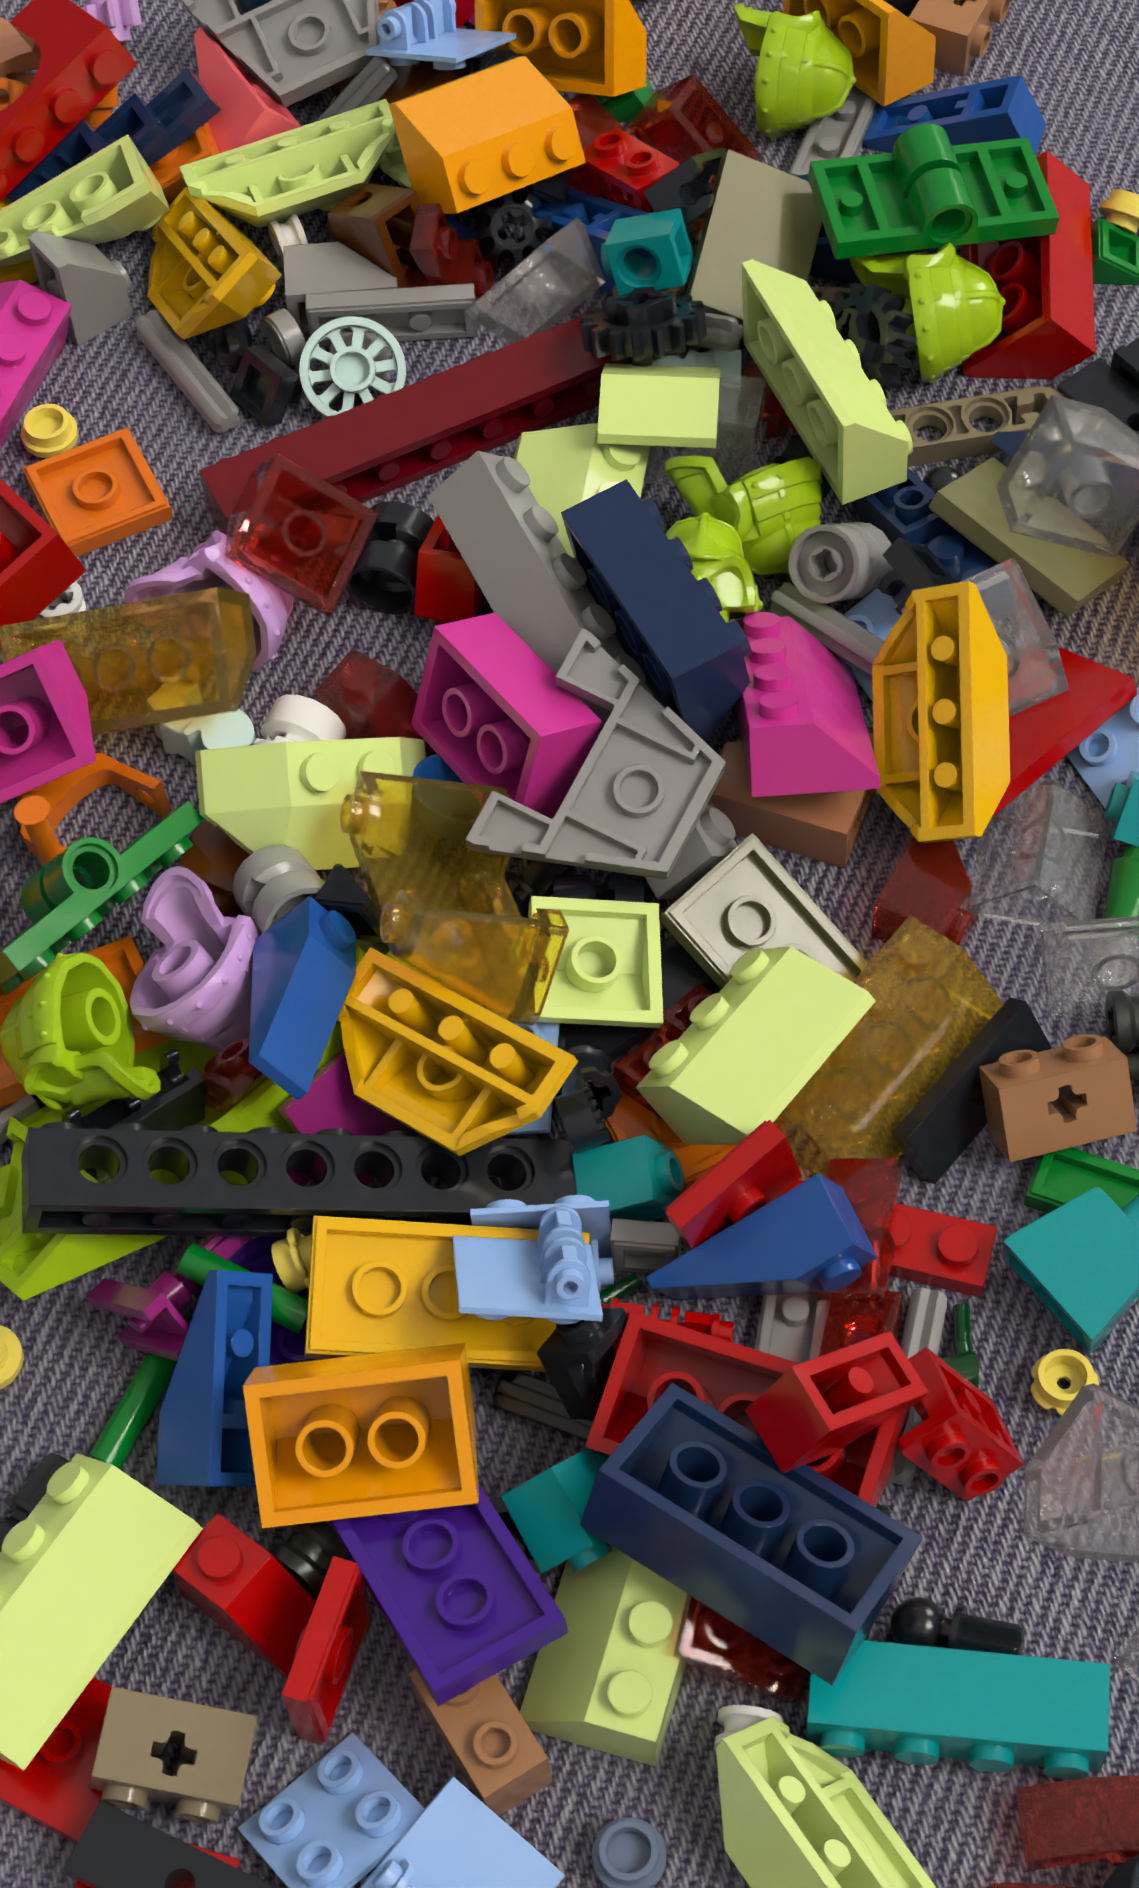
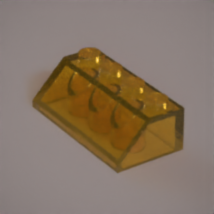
M219 587L0 626L3 663L61 639L87 694L92 735L237 712L256 657L250 595Z
M909 915L853 981V983L868 991L876 1002L773 1122L786 1136L797 1164L813 1175L818 1173L843 1187L844 1191L865 1196L872 1192L903 1154L892 1132L1003 1006L1001 999L962 947Z

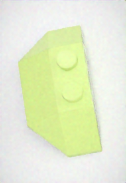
M386 99L180 166L179 168L191 196L203 198L212 206L257 228L267 226L268 222L273 220L283 224L287 221V217L292 214H296L299 218L300 214L315 209L329 211L356 190L367 185L393 139L396 129L389 103Z
M386 737L281 742L195 751L200 815L213 826H218L250 855L269 845H287L299 850L314 870L333 869L337 863L342 864L344 868L392 865L420 818L412 806V776L417 765L426 758L425 740Z
M771 1716L723 1738L716 1746L724 1848L751 1888H936L853 1771L815 1744L790 1734L789 1726L776 1717Z

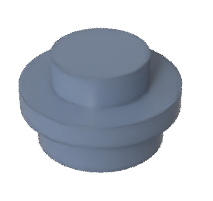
M633 1817L616 1819L603 1827L594 1840L592 1847L593 1869L599 1881L606 1888H652L658 1883L666 1867V1847L663 1838L656 1828L644 1820Z

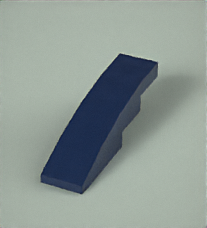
M186 68L148 104L134 93L97 129L82 119L7 196L13 203L127 134L147 165L151 166L183 143L221 109L199 78Z

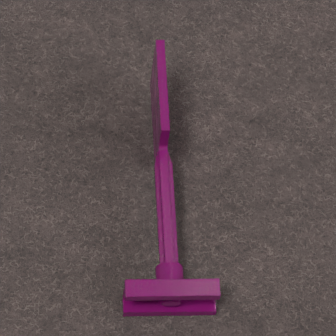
M344 1048L315 1074L306 1095L299 1100L292 1096L278 1109L295 1134H315L318 1131L330 1128L346 1129L353 1135L381 1136L386 1132L394 1130L416 1132L363 1102L354 1094ZM288 1173L290 1179L300 1186H305L311 1180L309 1176L303 1173ZM356 1174L357 1179L365 1186L375 1178L368 1174ZM208 1236L199 1246L228 1260L251 1237ZM178 1265L170 1273L163 1272L147 1288L104 1278L85 1297L93 1307L126 1315L129 1319V1325L117 1336L125 1347L178 1361L189 1329V1325L179 1313L192 1302L191 1295L201 1285L177 1274Z

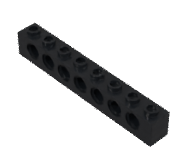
M51 1122L40 1128L28 1127L21 1157L22 1233L287 1237L288 1229L297 1228L300 1234L306 1237L312 1234L314 1216L472 1225L470 1209L485 1208L489 1203L497 1200L513 1199L522 1201L526 1205L554 1204L561 1197L576 1195L571 1141L549 1140L546 1135L539 1133L521 1134L512 1139L497 1138L466 1154L458 1156L426 1137H419L416 1132L410 1130H394L386 1132L381 1136L353 1135L350 1131L341 1128L324 1129L315 1134H288L277 1127H258L246 1133L218 1132L216 1128L207 1125H192L179 1131L150 1130L148 1127L136 1123L120 1124L111 1129H81L78 1125L70 1122ZM87 1168H96L104 1171L111 1180L105 1183H95L86 1179L80 1171ZM159 1169L167 1170L175 1174L180 1182L164 1184L157 1181L150 1172ZM223 1171L237 1172L247 1180L248 1184L242 1186L232 1185L226 1182L219 1173ZM288 1173H303L309 1176L316 1186H300L290 1179ZM356 1174L371 1175L380 1182L382 1187H367L357 1179ZM422 1175H433L440 1178L448 1189L442 1190L430 1186ZM489 1176L504 1179L513 1190L499 1189L490 1181Z

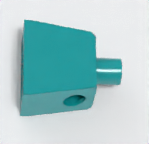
M1099 1187L1088 1190L1011 1234L1003 1241L1002 1254L1003 1260L1088 1355L1098 1348L1139 1299V1195L1120 1209L1104 1190Z

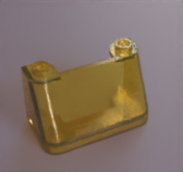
M360 771L354 794H347L343 800L340 824L342 832L349 833L352 847L380 920L381 940L388 943L394 957L440 985L513 1024L533 1026L539 1020L569 927L561 910L536 908L531 918L521 917L504 877L509 856L475 852L466 847L465 839L492 790L510 798L506 788Z

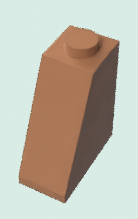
M869 733L872 749L874 752L873 733ZM726 742L720 754V757L726 761L725 772L710 799L714 806L729 818L734 826L736 835L747 838L753 833L763 844L845 868L876 790L751 797L742 742Z

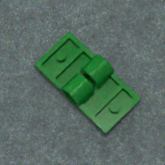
M925 123L913 126L903 132L896 140L893 152L810 161L808 181L835 260L940 248L949 242L953 246L1056 234L1060 217L1028 137L952 146L944 128L936 124Z
M189 800L140 835L119 853L111 844L102 839L93 837L82 838L72 843L28 877L22 887L21 903L25 914L32 924L0 949V989L5 995L39 973L56 958L57 953L89 932L103 920L105 914L115 906L125 902L149 882L148 879L160 869L170 865L194 845L186 835L201 824L204 819Z

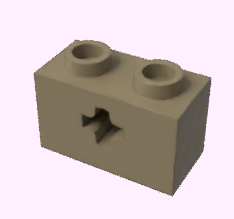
M112 1686L88 1788L103 1791L101 1801L112 1806L144 1810L147 1800L176 1805L175 1816L180 1819L201 1824H218L220 1814L233 1817L240 1806L258 1716ZM167 1744L180 1746L179 1758L192 1762L191 1765L182 1764L175 1776L163 1774V1761L150 1756L151 1754L162 1755Z

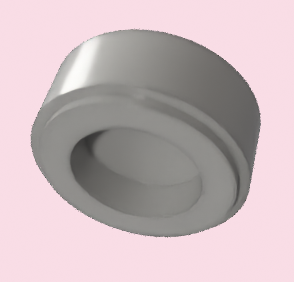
M284 308L265 316L262 322L263 332L273 354L279 360L285 362L289 368L299 364L306 341L295 319Z

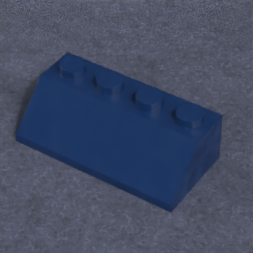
M626 479L561 512L574 559L582 566L587 575V582L585 584L595 602L603 607L612 617L616 625V632L614 634L623 650L643 670L646 679L645 683L656 700L664 708L668 706L700 738L708 743L750 684L744 657L751 654V647L739 623L735 619L726 623L721 616L722 606L709 580L704 577L697 581L691 573L693 564L682 541L677 536L669 540L664 534L665 524L654 501L649 496L641 500Z
M674 1383L670 1384L598 1470L580 1523L588 1531L830 1685L835 1683L866 1638L923 1538L918 1533L807 1465L782 1473L760 1436Z

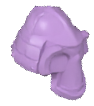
M215 530L208 541L194 548L193 554L189 557H180L171 565L152 575L132 580L126 589L124 602L129 612L139 622L151 629L169 618V621L178 629V632L197 652L237 674L250 672L258 673L270 660L276 658L275 654L280 647L282 637L288 626L287 620L293 610V593L286 571L280 565V561L277 558H272L259 551L239 548L230 543L228 535Z
M181 866L172 867L156 879L144 902L141 922L166 946L157 948L152 952L148 962L144 965L134 982L129 1001L132 1016L142 1025L143 1030L161 1033L175 1041L193 1042L209 1050L234 1052L250 1036L253 947L255 939L260 936V933L249 916L224 917L214 902L211 890L194 872Z

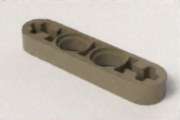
M1036 386L888 411L895 421L902 420L909 430L913 443V452L908 455L907 467L1003 452L990 442L996 432L1028 431L1062 436L1066 429L1069 408L1067 399L1058 390L1047 386ZM1038 412H1042V415L1044 416V418H1048V419H1041V417H1040V415L1038 414ZM1012 415L1015 416L1014 423L1018 425H1012ZM979 417H989L996 420L1001 427L992 432H982L972 427L970 422ZM924 426H933L940 429L944 436L936 441H925L917 437L914 432Z

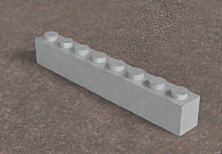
M476 451L428 495V498L493 612L555 674L559 671L583 628L591 632L601 642V647L620 665L624 664L640 679V685L646 689L644 686L646 679L643 670L632 657L625 653L614 634L616 632V625L612 617L603 607L595 602L585 584L587 582V575L584 569L572 556L567 554L556 535L559 532L556 521L547 510L539 506L528 487L530 485V477L526 470L512 457ZM578 696L602 720L600 734L611 711ZM711 799L706 805L668 879L645 877L657 899H679L738 846L734 840L736 833L733 824L721 810L714 806Z

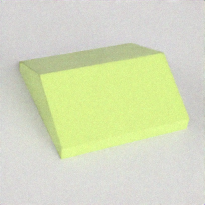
M605 363L601 373L597 444L716 448L721 368L663 365L633 366L632 364Z
M531 896L528 909L524 972L531 1022L661 1028L663 1025L659 903Z

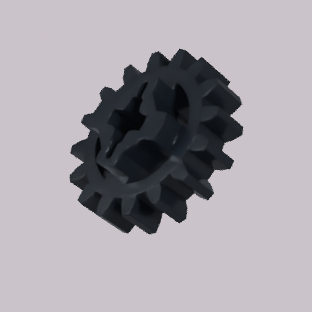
M852 283L850 293L840 290L834 293L835 307L832 309L836 321V329L843 340L850 339L854 343L860 356L862 370L869 381L876 379L879 382L887 402L885 389L891 387L899 390L902 386L897 375L899 369L911 368L912 362L907 357H904L906 348L916 344V338L906 335L905 331L913 323V315L901 312L906 301L901 297L891 295L892 290L870 283L868 286Z
M654 287L634 288L633 292L622 296L609 297L601 302L602 308L586 309L587 315L580 316L582 343L585 352H593L596 358L611 355L612 361L625 359L631 361L633 366L653 365L655 360L665 358L666 356H676L686 351V345L701 344V337L707 336L705 308H703L701 300L693 301L691 295L675 298L674 292L661 293L654 291Z

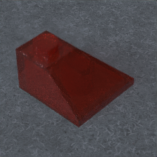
M277 452L251 472L228 520L225 556L328 617L334 612L377 519L378 513Z

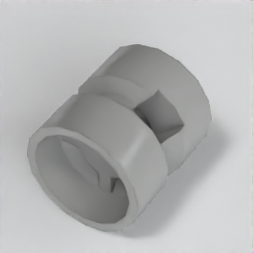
M833 523L808 528L796 538L789 553L788 568L792 583L801 595L812 602L828 604L845 600L864 599L878 587L881 579L888 572L893 571L891 565L882 556L891 546V542L882 530L870 523Z
M269 845L253 852L241 863L234 875L232 891L236 904L244 915L251 917L261 935L307 897L310 896L317 901L315 898L324 882L299 850L287 845Z

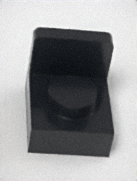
M602 1308V1321L580 1320L574 1324H556L554 1332L536 1352L571 1419L593 1420L596 1416L616 1356V1351L612 1344L625 1329L628 1320L623 1308Z

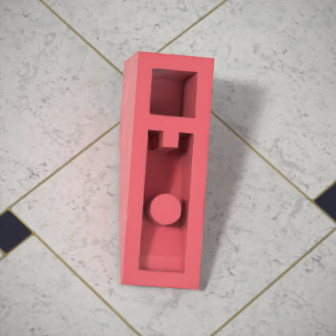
M198 28L194 34L199 80L221 109L208 121L221 153L301 127L289 110L263 87L206 29Z

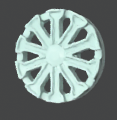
M348 316L327 322L311 335L301 354L299 374L303 391L309 402L320 414L328 417L352 409L356 393L360 396L363 404L372 401L373 397L368 387L382 394H389L404 388L406 363L401 346L389 330L373 320ZM350 327L353 331L352 344L346 347L340 333L342 329ZM371 331L377 335V339L365 350L362 348L364 335ZM324 338L331 340L336 350L335 355L321 349L318 343ZM385 348L393 351L394 356L392 359L374 362V359ZM317 360L329 366L330 369L311 371L309 369L310 361ZM389 372L397 374L396 382L392 384L375 376L376 374ZM334 382L322 395H316L312 389L315 384ZM344 391L342 409L337 412L329 408V404Z

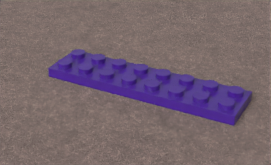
M257 1237L242 1245L228 1259L253 1273L273 1274V1283L287 1289L276 1271L271 1253L272 1244L286 1237ZM200 1286L193 1293L197 1302L200 1298L203 1286ZM308 1288L295 1293L308 1300ZM271 1321L269 1366L323 1359L304 1358L306 1328L299 1335ZM479 1483V1502L476 1504L328 1521L351 1561L358 1563L365 1585L437 1706L442 1705L568 1633L565 1617Z

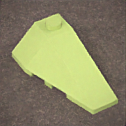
M128 134L0 210V268L33 260L27 236L36 231L96 245L124 238L134 231L147 230L155 225L164 213L170 210L160 183Z

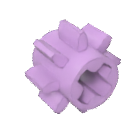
M85 0L86 5L81 7L106 25L121 44L131 42L130 29L142 25L138 0Z

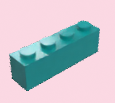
M864 1640L833 1685L810 1672L805 1740L815 1745H820V1749L834 1757L856 1758L863 1756L865 1750L894 1752L896 1760L912 1765H932L939 1762V1757L969 1760L971 1768L984 1772H1008L1013 1770L1014 1764L1044 1767V1774L1052 1778L1080 1780L1087 1778L1089 1772L1100 1773L1108 1754L1110 1664Z

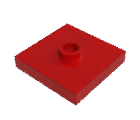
M771 1120L764 1121L666 1207L665 1213L688 1251L775 1200L802 1177L786 1136Z
M333 1556L309 1622L305 1624L299 1636L294 1654V1662L281 1694L298 1738L318 1745H322L323 1741L326 1742L373 1615L358 1563Z
M94 1677L24 1771L0 1759V1802L76 1845L97 1809L103 1791L91 1789L88 1786L112 1687Z

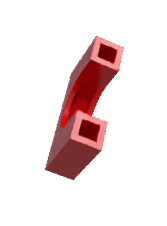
M32 0L10 22L40 58V64L28 88L17 100L0 112V202L137 65L106 25L70 0Z

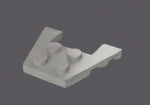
M181 0L187 12L284 107L290 106L359 73L373 58V56L366 55V50L380 44V36L377 31V24L379 22L378 0H272L243 15H240L234 0Z
M582 628L555 676L556 685L611 711L609 718L554 818H548L492 790L465 839L466 847L481 853L667 880L725 772L726 761L668 706L664 708L640 685V679L624 664L620 665L601 647V642L591 632Z

